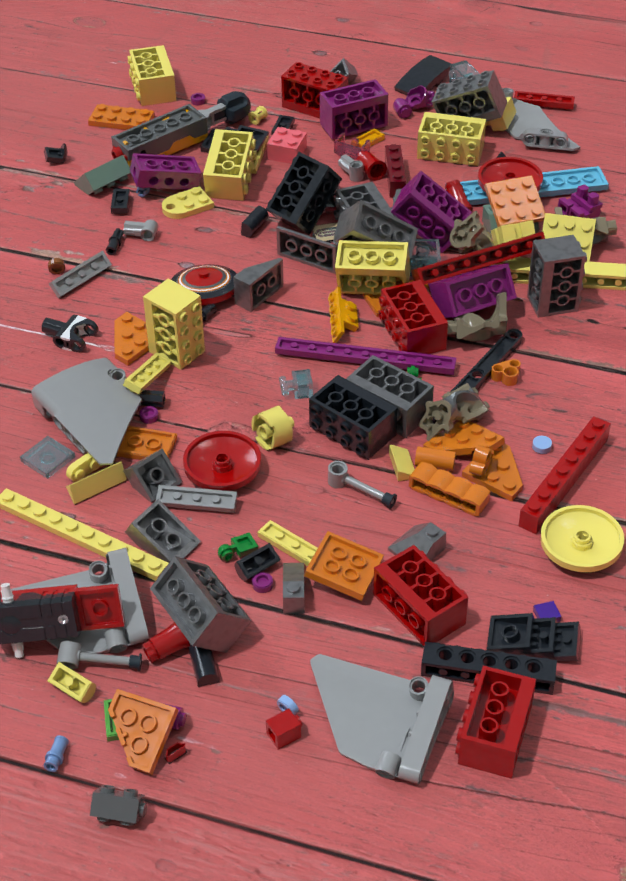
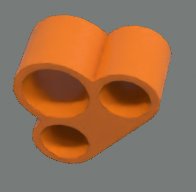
M511 359L493 365L491 379L495 382H502L506 386L516 385L520 374L521 362L517 359Z
M477 445L469 473L483 477L492 462L494 451Z

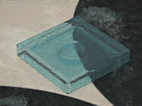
M46 436L22 454L20 460L48 479L75 458V452L53 438Z

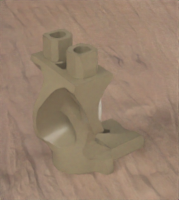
M478 211L473 212L463 221L459 219L454 221L450 242L452 246L458 248L459 253L462 255L494 246L490 232L487 231L484 224L480 223Z
M502 292L496 295V309L490 319L484 320L474 313L453 317V320H447V334H454L458 339L481 341L489 339L494 335H505L508 321L507 293Z

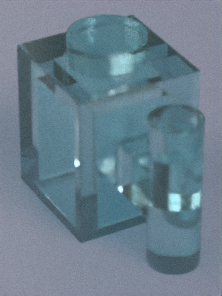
M310 369L292 371V380H286L285 376L279 378L283 396H288L289 391L292 390L295 399L313 396V382Z

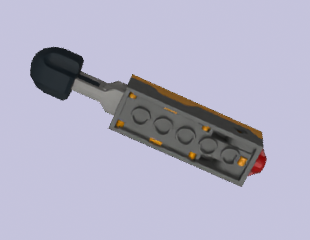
M233 91L223 95L218 99L217 105L206 110H197L190 104L111 136L113 146L111 151L112 157L115 159L123 155L130 167L133 153L153 155L176 153L179 150L205 140L211 126L223 121L231 125L248 116L251 109L250 100L245 93Z

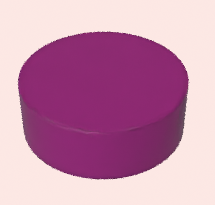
M195 93L191 96V103L193 105L200 106L206 102L205 95L202 93Z
M152 406L142 408L139 412L141 422L145 424L156 422L158 420V410Z
M258 573L252 578V587L258 593H267L273 588V578L268 573Z

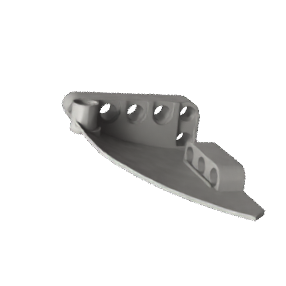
M108 358L94 359L70 367L37 384L31 392L35 408L45 418L53 417L56 426L83 454L88 452L99 465H113L129 424L142 402L141 397L137 393L131 392L127 387L123 386L126 379L125 371L117 368Z

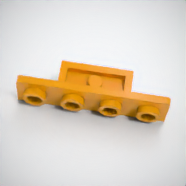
M339 286L328 297L333 343H337L345 333L344 328L354 332L359 328L357 305L342 299L341 287Z

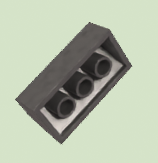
M281 226L276 227L278 255L336 274L337 245Z

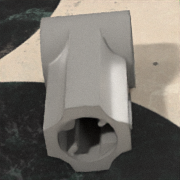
M346 154L341 156L340 160H338V165L349 174L350 180L354 182L363 180V163L353 160Z
M147 220L145 223L125 221L123 231L125 235L137 236L145 241H152L159 226L154 220Z

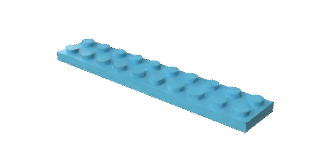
M599 166L542 172L543 183L538 194L539 197L569 195L577 192L578 186L583 184L589 187L588 192L608 190L609 184ZM478 180L460 182L471 205L490 204L487 194L479 186Z

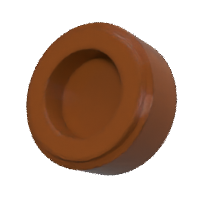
M60 258L51 259L48 262L49 272L52 274L64 272L65 262Z

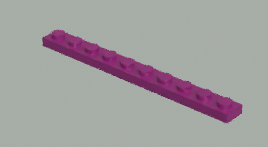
M278 337L275 346V354L363 364L374 355L400 369L415 366L418 368V371L454 375L456 357Z

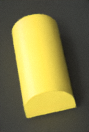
M58 662L47 680L82 703L88 702L96 690L95 683Z

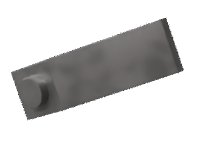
M283 563V614H305L304 563Z

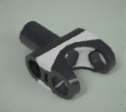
M72 315L66 323L46 317L41 327L42 332L55 335L53 342L57 347L73 352H82L86 347L85 341L80 337L95 336L99 331L94 321L79 315Z

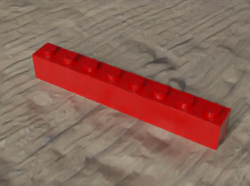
M544 232L531 234L411 270L414 281L421 280L426 285L532 253L533 241L545 239Z
M595 416L592 417L521 508L519 527L534 534L539 532L546 518L554 512L607 442L611 423Z

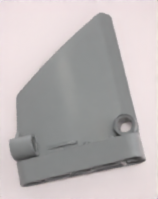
M126 548L107 552V563L100 560L94 561L90 564L87 571L12 589L14 591L75 584L80 588L119 584L125 617L124 627L81 631L79 637H58L51 640L48 638L46 639L47 642L59 649L61 642L72 641L82 646L81 652L101 654L120 653L126 650L128 646L148 641V630ZM96 572H103L101 575H95Z
M322 654L313 657L310 660L311 667L339 753L375 771L381 777L387 779L397 777L420 784L435 741L453 701V681L432 675L429 683L420 676L408 680ZM416 688H424V691L420 693L414 692Z

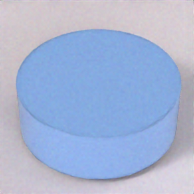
M537 436L533 439L532 448L540 454L548 453L551 451L552 441L547 436Z
M282 695L277 700V705L282 712L289 708L295 715L299 711L296 703L288 696Z

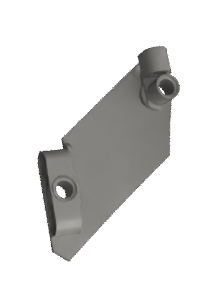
M502 88L505 97L512 98L516 109L513 120L508 129L505 130L512 137L523 140L524 145L529 147L568 151L580 149L581 146L569 139L567 133L560 131L550 121L540 106L513 98V89Z

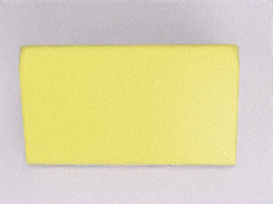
M389 445V455L397 480H409V476L415 469L408 449Z

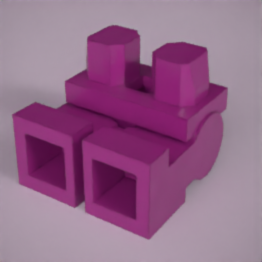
M583 184L578 186L577 192L571 194V198H560L558 207L562 208L563 215L592 219L599 217L601 213L600 208H602L603 203L599 201V194L596 192L588 193L589 187Z

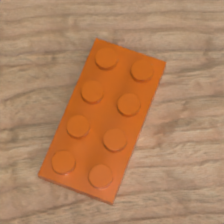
M97 104L88 119V126L128 130L152 120L155 113L148 109Z

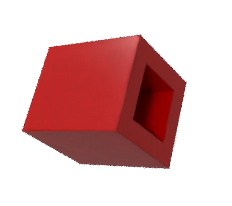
M289 708L266 720V734L278 750L301 738L302 721Z

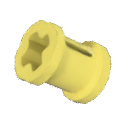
M263 106L257 107L256 111L248 114L249 121L254 125H257L261 119H265L268 116L267 110Z

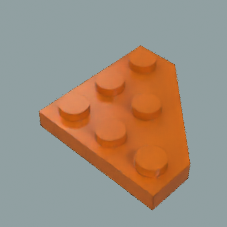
M125 312L114 320L115 359L129 366L149 351L146 322L129 312Z
M460 420L453 425L454 427L451 431L447 432L444 430L424 443L423 447L456 452V456L468 455L475 451L477 445L494 451L505 444V438L471 421L463 423Z
M507 444L494 450L492 462L483 477L469 473L471 462L462 471V477L486 487L489 491L511 502L522 491L523 484L511 448Z
M117 689L108 711L114 721L121 746H123L126 753L127 762L131 768L153 775L179 710L175 707Z

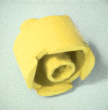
M275 406L253 416L252 430H256L258 436L255 438L263 449H274L292 441L294 420L292 417H288L280 406Z

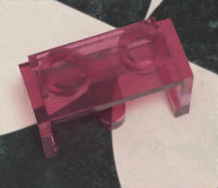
M343 132L334 141V153L339 156L346 154L353 160H356L359 152H370V140L368 139L361 148L359 147V139L356 137L352 139L351 145L346 144L345 133Z

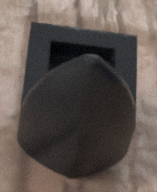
M65 143L61 145V148L45 147L44 155L46 162L64 163L66 161L68 151Z

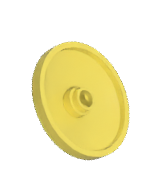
M572 505L560 508L546 518L541 529V545L546 555L559 566L572 571L595 572L603 570L615 563L623 550L624 533L620 524L610 514L595 507Z

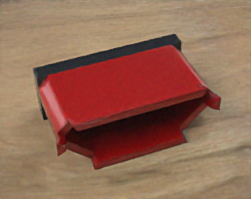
M177 742L167 748L164 759L168 764H171L187 753L185 743Z

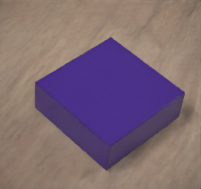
M554 601L533 606V611L537 618L556 617L557 622L561 621L562 616Z

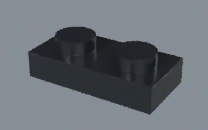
M280 115L271 131V136L277 127L291 129L295 122V117Z
M113 189L111 214L128 212L129 189Z

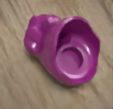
M418 86L409 91L405 100L412 109H421L423 107L429 109L433 106L432 100L435 92L427 91L424 86Z

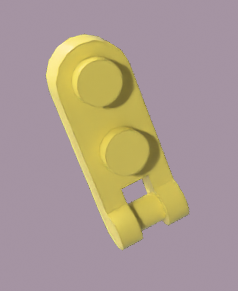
M87 453L67 468L66 476L73 482H76L102 465H99Z

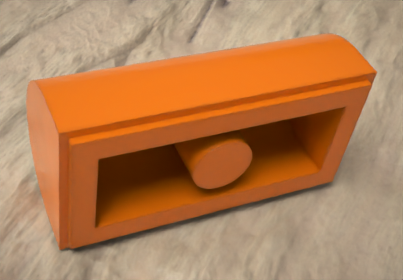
M417 446L415 466H418L420 462L432 464L437 469L454 471L456 452Z

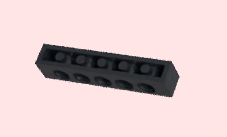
M425 642L421 663V676L432 677V675L453 681L474 683L476 673L481 674L482 667L487 666L536 679L534 692L553 695L557 660L467 648L458 645H445L437 642Z

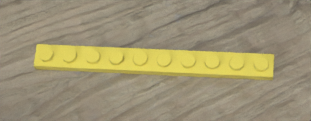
M7 488L0 494V509L105 558L109 551L126 548L132 570L154 581L157 580L169 564Z

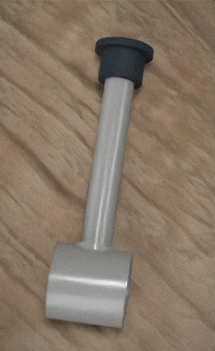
M333 461L329 464L328 484L331 487L342 488L349 484L380 499L389 509L394 506L397 500L396 494L383 493L349 476L348 467L342 461Z
M72 641L60 643L56 665L60 662L73 670L78 668L80 661L127 665L129 668L137 669V671L141 670L142 654L126 657L81 652L82 646L79 643Z

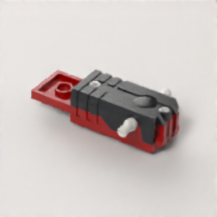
M10 583L1 584L0 644L11 643L16 658L24 656L23 642L41 641L48 638L51 640L58 637L68 638L69 636L79 637L81 631L125 626L119 584L80 588L75 584L14 591L10 589Z

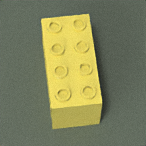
M164 45L129 50L130 56H127L128 64L130 65L129 75L134 86L137 101L140 100L141 106L176 101L174 73Z
M425 112L418 131L417 159L479 166L484 147L486 119Z
M215 129L203 173L205 193L209 198L244 201L245 194H248V183L251 182V171L254 170L253 161L257 158V151L254 150L256 139H253V132Z
M339 240L335 272L337 285L341 287V293L381 295V289L409 282L411 266L408 242Z
M167 279L143 296L150 353H159L171 360V365L181 370L205 352L201 296Z

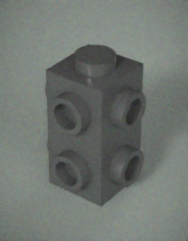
M101 785V787L93 791L90 816L97 817V820L109 822L112 819L120 821L122 825L132 826L146 814L147 803L144 802L145 795L138 794V791L135 789L120 791L115 790V787L111 785Z

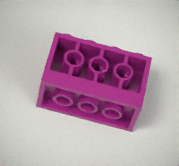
M376 79L320 92V125L332 140L388 126L389 94Z
M422 171L401 189L391 210V213L398 219L418 228L417 234L440 253H443L451 245L450 234L454 228V221L456 219L463 221L472 213Z
M509 264L489 265L429 283L432 298L444 317H457L496 305V295L502 292L507 293V301L517 298Z

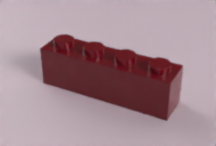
M396 144L385 145L386 175L390 198L395 197L397 189H402L406 185L401 145Z

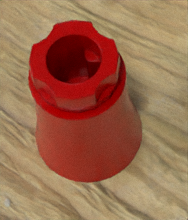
M368 151L358 153L356 160L363 163V170L370 180L378 181L385 176L387 172L385 162L379 160Z
M453 180L445 184L446 191L472 211L473 208L467 199L460 181Z
M173 622L169 627L142 644V649L147 659L153 663L158 659L161 660L170 654L190 647L191 644L176 623Z

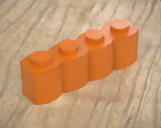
M420 462L409 476V487L414 491L427 494L435 500L444 501L449 506L462 509L473 516H479L490 501V491L486 487L472 484L469 480L462 477H455L449 471L437 469L429 463Z

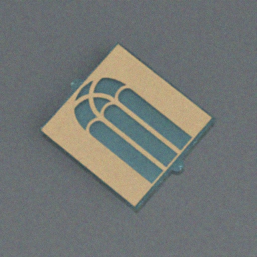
M338 222L316 225L312 230L313 238L333 243Z

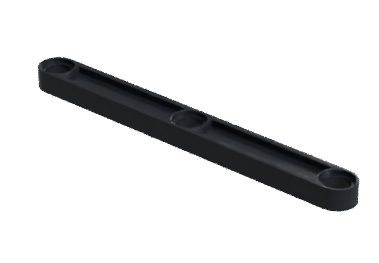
M509 329L451 391L466 383L478 390L491 376L492 366L504 362L521 344L522 332L518 329ZM479 375L481 378H474L473 376ZM433 418L432 421L435 424L437 420Z

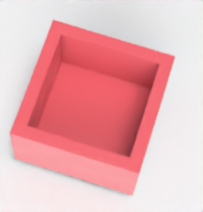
M277 127L267 143L268 160L292 164L298 152L304 154L307 149V132Z

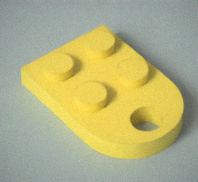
M200 186L169 196L162 202L163 214L172 219L186 218L214 208V202Z

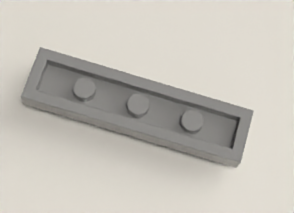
M102 250L56 278L49 285L59 298L112 264Z
M159 485L156 500L159 499L166 507L235 513L238 495L234 491Z

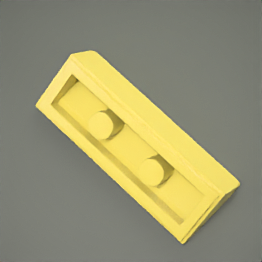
M118 462L66 486L73 503L76 504L126 481L123 464Z

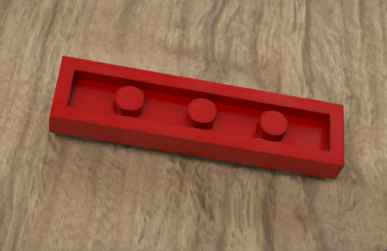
M515 91L514 95L515 99L529 104L564 110H573L575 96Z

